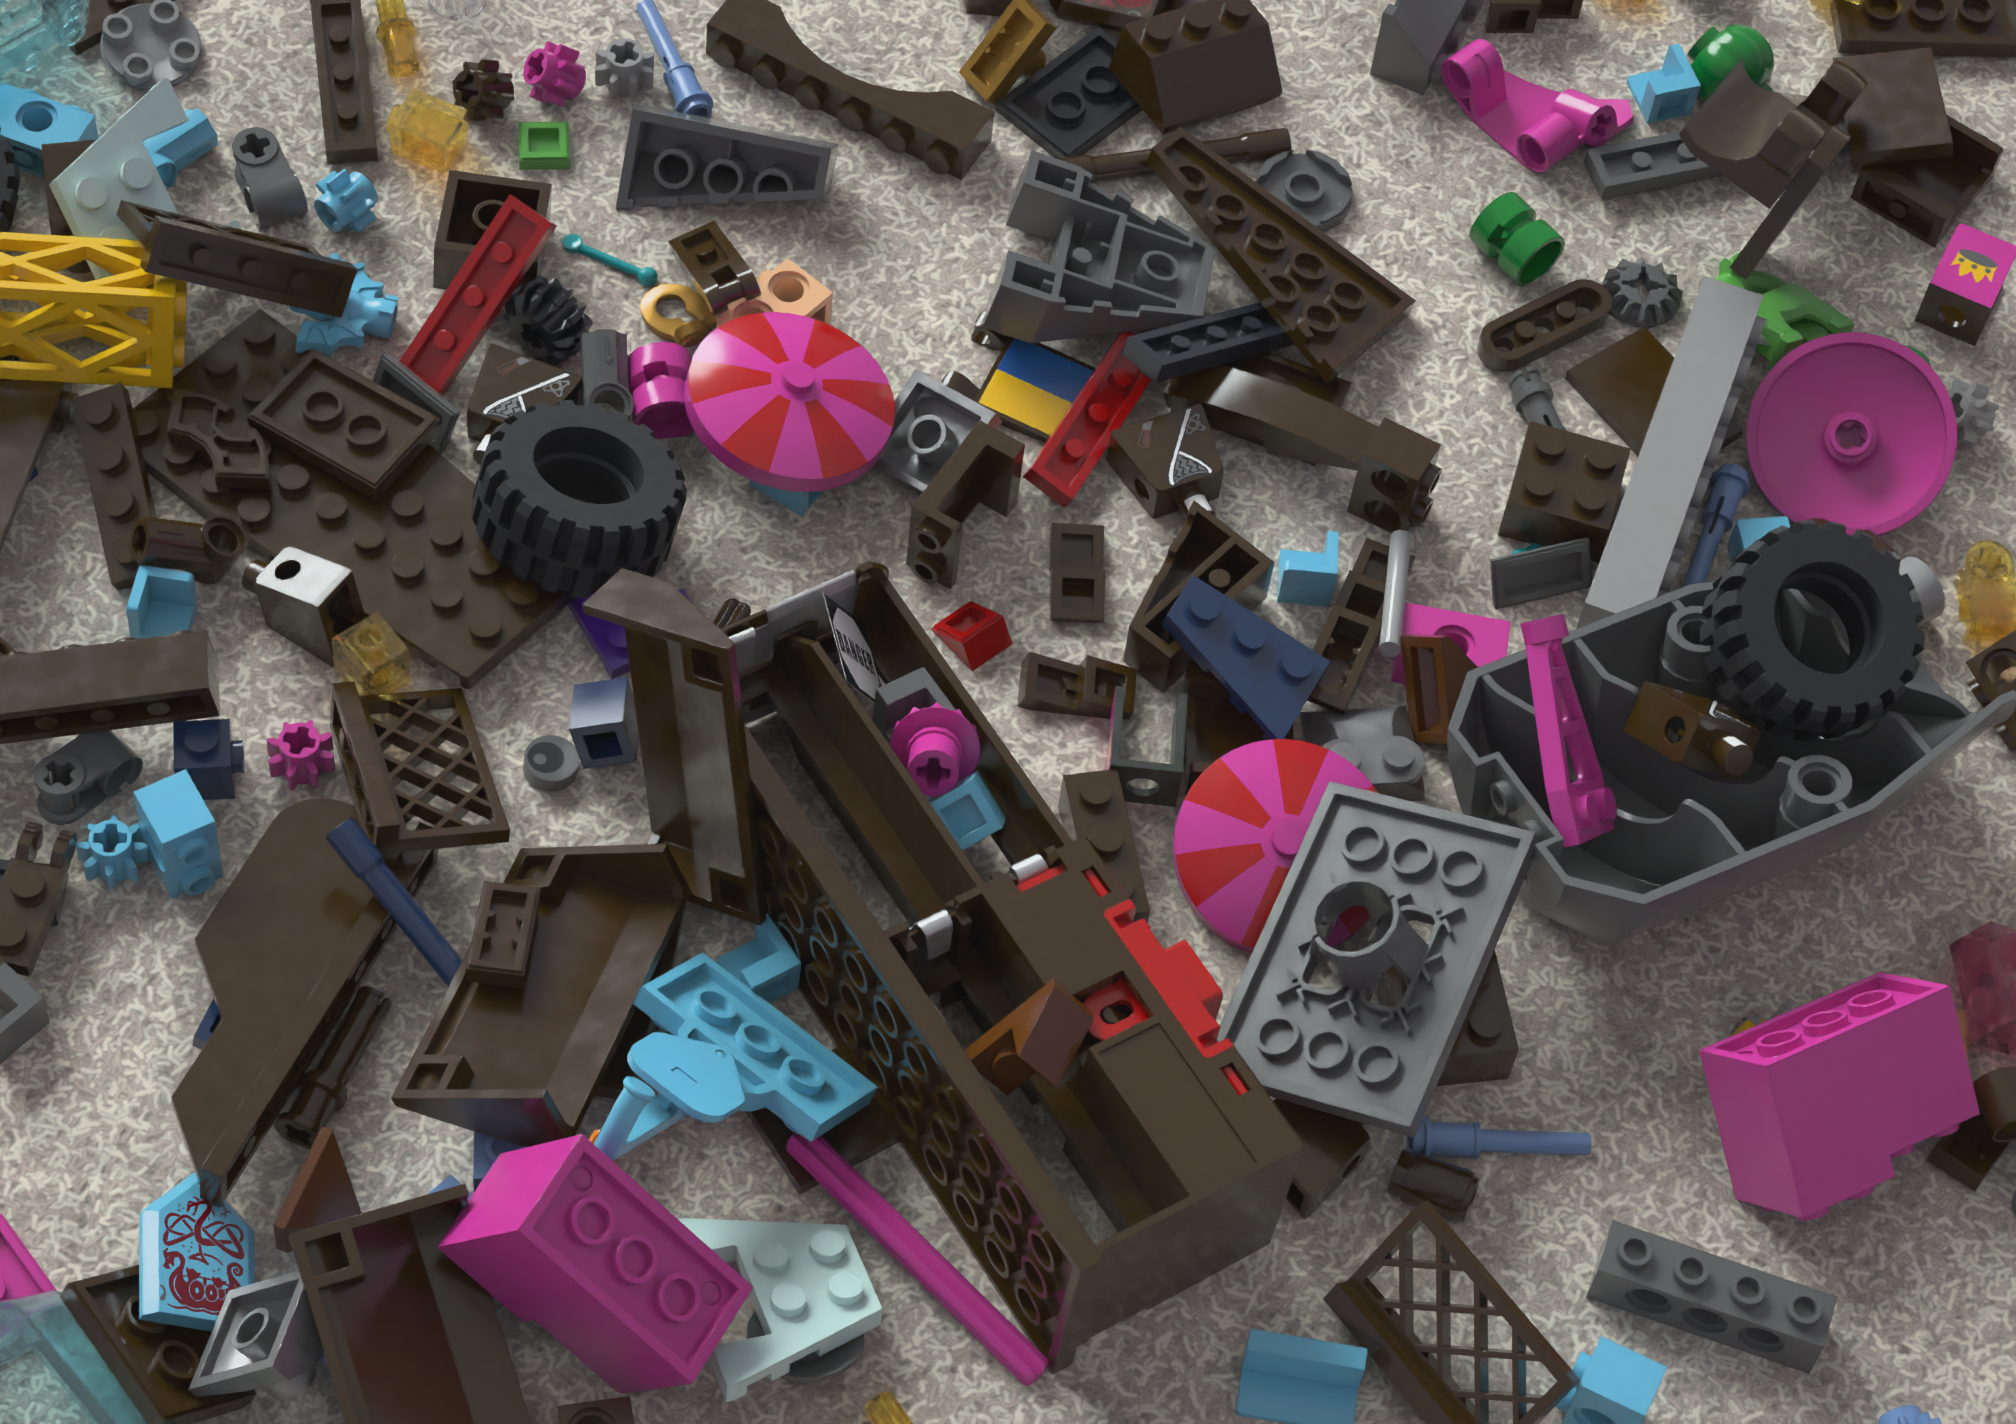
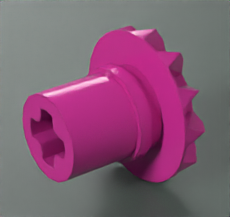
M938 702L927 708L918 709L913 707L906 717L896 722L890 740V747L921 792L931 797L946 794L952 790L959 780L970 775L974 771L980 755V743L976 726L971 725L960 709L955 711L946 709Z

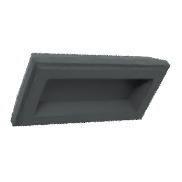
M387 353L382 354L372 381L440 418L441 431L429 444L442 454L452 438L461 411L398 359Z
M1585 537L1490 559L1494 609L1591 587L1589 538Z

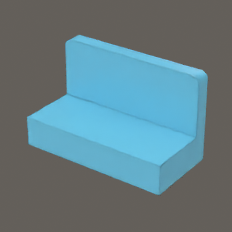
M1250 1328L1243 1353L1236 1413L1239 1416L1284 1424H1354L1358 1388L1365 1371L1367 1348Z

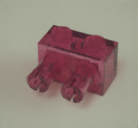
M1989 921L1949 944L1972 1043L2011 1056L2016 1055V930Z

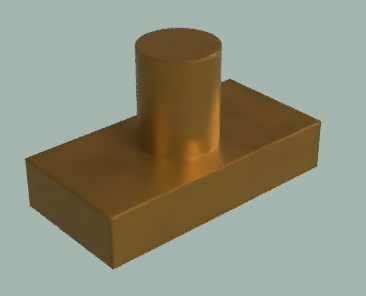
M1013 0L960 69L959 73L987 102L996 105L997 101L1009 92L1022 73L1032 76L1045 66L1046 55L1041 48L1057 27L1030 0Z

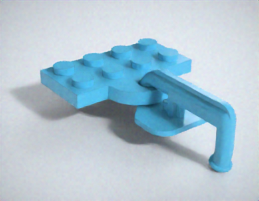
M702 952L641 987L633 1004L646 1013L657 1027L673 1035L661 1032L651 1033L632 1045L627 1055V1061L633 1072L656 1089L659 1094L656 1097L655 1092L646 1083L637 1078L627 1076L623 1080L624 1088L610 1111L594 1145L614 1161L687 1115L700 1121L716 1123L737 1111L752 1112L765 1107L780 1117L791 1131L803 1135L812 1142L867 1106L878 1086L757 993L752 992L749 987Z

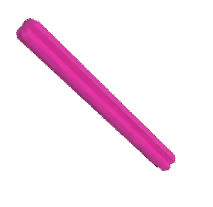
M795 1132L787 1141V1152L1023 1385L1030 1386L1045 1373L1049 1365L1048 1359L824 1138L819 1136L811 1142L803 1135Z

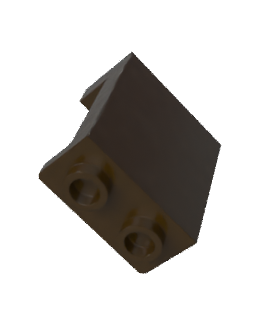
M1948 115L1947 119L1953 141V156L1865 165L1860 170L1850 197L1934 248L1992 179L2004 151L2000 145Z
M979 420L911 507L906 565L911 567L913 573L919 579L930 584L938 582L952 589L957 581L962 525L979 503L1005 517L1013 510L1018 502L1025 444Z
M1189 660L1183 684V693H1188L1184 746L1185 797L1197 778L1217 759L1241 746L1264 741L1262 736L1265 734L1247 712L1242 715L1229 700L1232 695L1212 672H1204L1195 661ZM1293 724L1284 739L1294 740Z

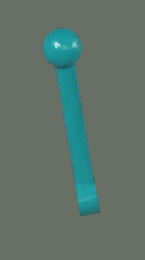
M577 234L566 235L562 240L563 249L568 253L583 254L638 278L640 284L645 287H651L657 283L658 274L652 267L641 269L583 244L582 238Z

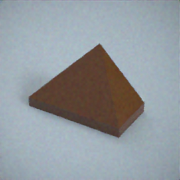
M1403 635L1401 636L1408 713L1414 740L1419 743L1447 744L1448 726L1467 672L1478 667L1449 636Z
M323 1126L273 1225L276 1249L286 1253L293 1251L289 1234L362 1213L334 1132Z

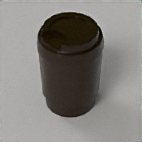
M1403 1150L1393 1171L1387 1193L1400 1197V1201L1414 1207L1420 1202L1429 1201L1446 1221L1453 1223L1458 1221L1464 1222L1469 1204H1472L1480 1179L1467 1168H1462L1419 1152L1414 1154Z

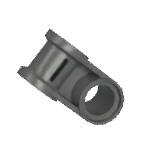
M259 127L246 128L234 137L232 143L233 156L237 163L234 172L249 212H255L258 217L259 224H256L257 228L260 229L308 213V205L300 180L295 171L291 170L273 133Z
M112 730L78 734L75 739L53 754L43 758L36 765L34 781L35 786L40 792L37 799L38 811L43 819L52 824H71L82 818L110 796L120 793L122 790L119 786L126 781L129 785L136 781L142 771L143 761ZM49 771H51V777H52V782H51V783H50ZM71 796H72L73 805H74L73 808H72V805H71Z

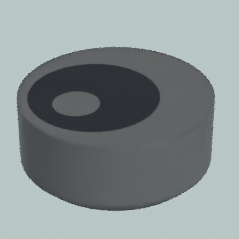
M546 735L536 738L525 750L523 761L525 778L531 785L543 791L556 792L566 789L574 782L578 773L580 758L576 747L570 741L560 736Z

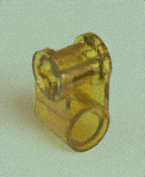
M1978 541L1968 550L1965 557V566L1960 568L1955 577L1959 604L1958 618L1959 622L1965 623L1967 635L1962 636V640L1965 642H1998L2016 630V578L2011 552L1997 541Z

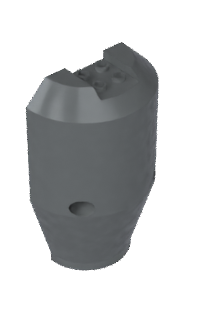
M1894 551L1892 554L1896 557L1897 561L1893 566L1899 573L1901 558ZM1714 581L1687 585L1569 632V636L1563 638L1561 646L1599 762L1605 787H1609L1615 797L1617 815L1615 820H1613L1615 829L1582 844L1563 848L1564 838L1553 824L1546 794L1526 649L1467 672L1448 726V758L1454 788L1464 815L1536 832L1539 843L1534 846L1533 860L1520 888L1521 893L1527 898L1526 906L1594 941L1614 944L1849 847L1985 730L2009 719L2016 709L2015 690L2000 695L1979 713H1972L1957 699L1942 690L1918 654L1915 658L1919 660L1920 666L1914 679L1905 684V692L1893 704L1857 729H1851L1844 735L1829 740L1819 736L1812 742L1796 741L1793 738V730L1782 737H1778L1764 730L1766 722L1757 719L1752 724L1760 729V738L1753 752L1752 765L1741 779L1735 781L1685 767L1672 761L1623 730L1645 680L1725 703L1737 712L1742 708L1734 698L1726 702L1717 689L1723 682L1718 673L1709 674L1704 658L1711 653L1710 646H1703L1701 644L1700 627L1710 619L1704 617L1702 609L1705 598L1714 591L1712 584ZM1798 589L1779 590L1775 599L1774 618L1778 634L1787 650L1799 662L1813 670L1827 674H1843L1849 661V639L1845 626L1838 614L1829 604L1812 593ZM1680 717L1675 718L1669 725V728L1678 733L1679 729L1685 731L1684 721ZM1564 737L1571 784L1577 781L1578 778Z

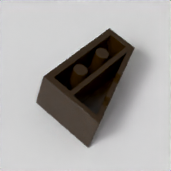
M1193 500L1187 512L1186 520L1177 537H1174L1159 573L1154 576L1129 625L1123 662L1129 667L1137 669L1138 674L1164 693L1186 673L1188 660L1194 661L1162 625V622L1190 577L1194 575L1252 612L1267 598L1275 562Z

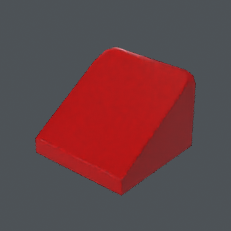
M973 601L968 602L931 628L972 672L1012 645L1004 616Z

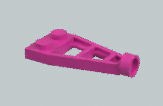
M1559 614L1524 622L1520 625L1526 647L1546 794L1553 824L1564 838V848L1582 844L1615 829L1613 820H1615L1617 815V806L1612 790L1609 787H1605L1599 762L1561 645L1563 638L1569 636L1565 614ZM1564 737L1578 778L1577 781L1571 784Z

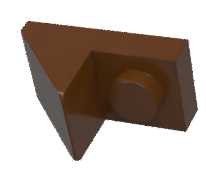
M1052 979L967 1047L965 1051L978 1072L1006 1096L1036 1073L1056 1087L1063 1080L1094 1020L1093 1014L1058 982Z

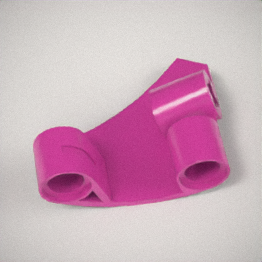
M1483 39L1474 40L1443 61L1441 65V75L1444 83L1472 122L1519 163L1534 172H1545L1584 144L1592 147L1603 145L1633 124V115L1628 99H1597L1576 89H1567L1561 93L1525 81L1505 71L1498 51L1491 43Z

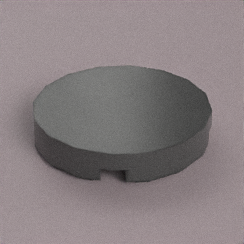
M1291 150V156H1289L1290 151H1284L1267 159L1257 172L1256 183L1323 232H1327L1342 223L1350 212L1353 191L1351 189L1352 181L1349 173L1337 160L1319 151L1306 150V154H1293L1294 150Z

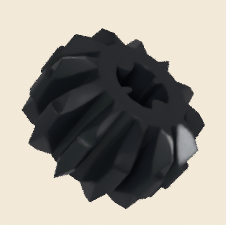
M538 275L533 280H528L523 286L520 285L514 290L504 305L506 312L501 318L504 324L511 329L508 335L509 338L517 340L521 345V352L528 351L535 360L546 361L555 367L562 361H567L572 355L576 356L580 352V336L582 333H589V329L593 324L591 318L584 313L587 305L577 301L573 296L574 290L567 291L564 289L557 278L549 281L547 278Z

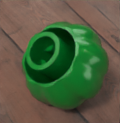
M1730 25L1725 30L1719 32L1715 27H1712L1696 41L1687 53V56L1693 61L1691 67L1701 85L1697 99L1702 103L1706 102L1741 58L1745 72L1752 82L1764 90L1774 92V89L1768 85L1775 66L1774 53L1769 42L1756 29L1743 25Z

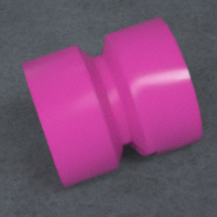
M650 343L637 348L628 356L629 392L634 402L632 420L634 424L640 426L643 423L654 431L655 439L685 437L694 431L687 415L684 400V386L692 356L685 347L676 343Z

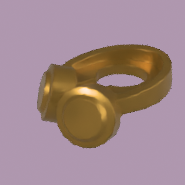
M662 284L648 291L641 301V315L646 326L660 338L675 342L683 347H690L700 343L708 335L709 331H712L714 326H716L717 315L713 316L703 297L688 286ZM675 298L685 305L686 313L697 320L686 323L680 318H664L657 313L656 306L663 299Z

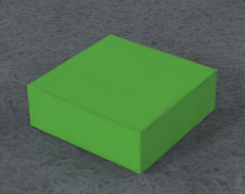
M518 122L519 170L570 169L569 122Z

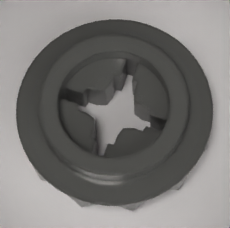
M1640 257L1635 263H1630L1622 258L1616 268L1607 270L1602 285L1611 295L1612 305L1610 313L1629 325L1637 327L1662 325L1671 320L1680 307L1683 291L1677 286V275L1664 272L1662 262L1652 266L1646 264L1643 257ZM1639 279L1643 280L1646 290L1649 291L1645 302H1642V296L1639 295V290L1635 288Z

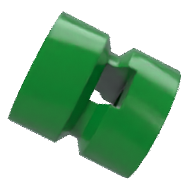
M1508 192L1494 199L1484 208L1473 223L1469 237L1488 258L1498 259L1499 268L1517 286L1524 287L1547 273L1554 266L1564 250L1565 241L1545 220H1536L1535 210L1517 193Z

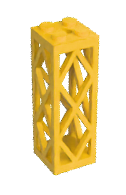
M0 232V250L32 252L15 257L0 252V299L34 301L43 306L30 313L0 311V358L15 355L30 361L0 360V379L115 385L121 382L124 386L172 388L173 368H184L188 282L145 272L140 266L145 247L139 240ZM87 259L113 274V276L82 283L57 272ZM136 307H148L147 320L134 319L125 314V312ZM79 308H83V309L87 310L88 312H84V311H82V310L79 309ZM87 337L112 348L80 361L53 344ZM144 364L151 365V369L132 368Z

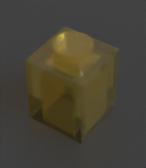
M413 88L403 104L395 105L389 114L386 131L390 133L391 153L446 174L469 140L468 111Z

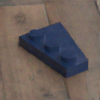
M1194 575L1190 577L1162 622V625L1204 672H1212L1232 696L1229 700L1243 715L1247 712L1265 732L1262 736L1264 740L1285 738L1330 663L1325 657Z

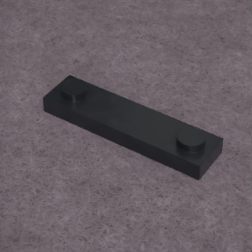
M1258 302L1127 337L1122 355L1136 365L1144 376L1157 383L1295 344L1262 303Z

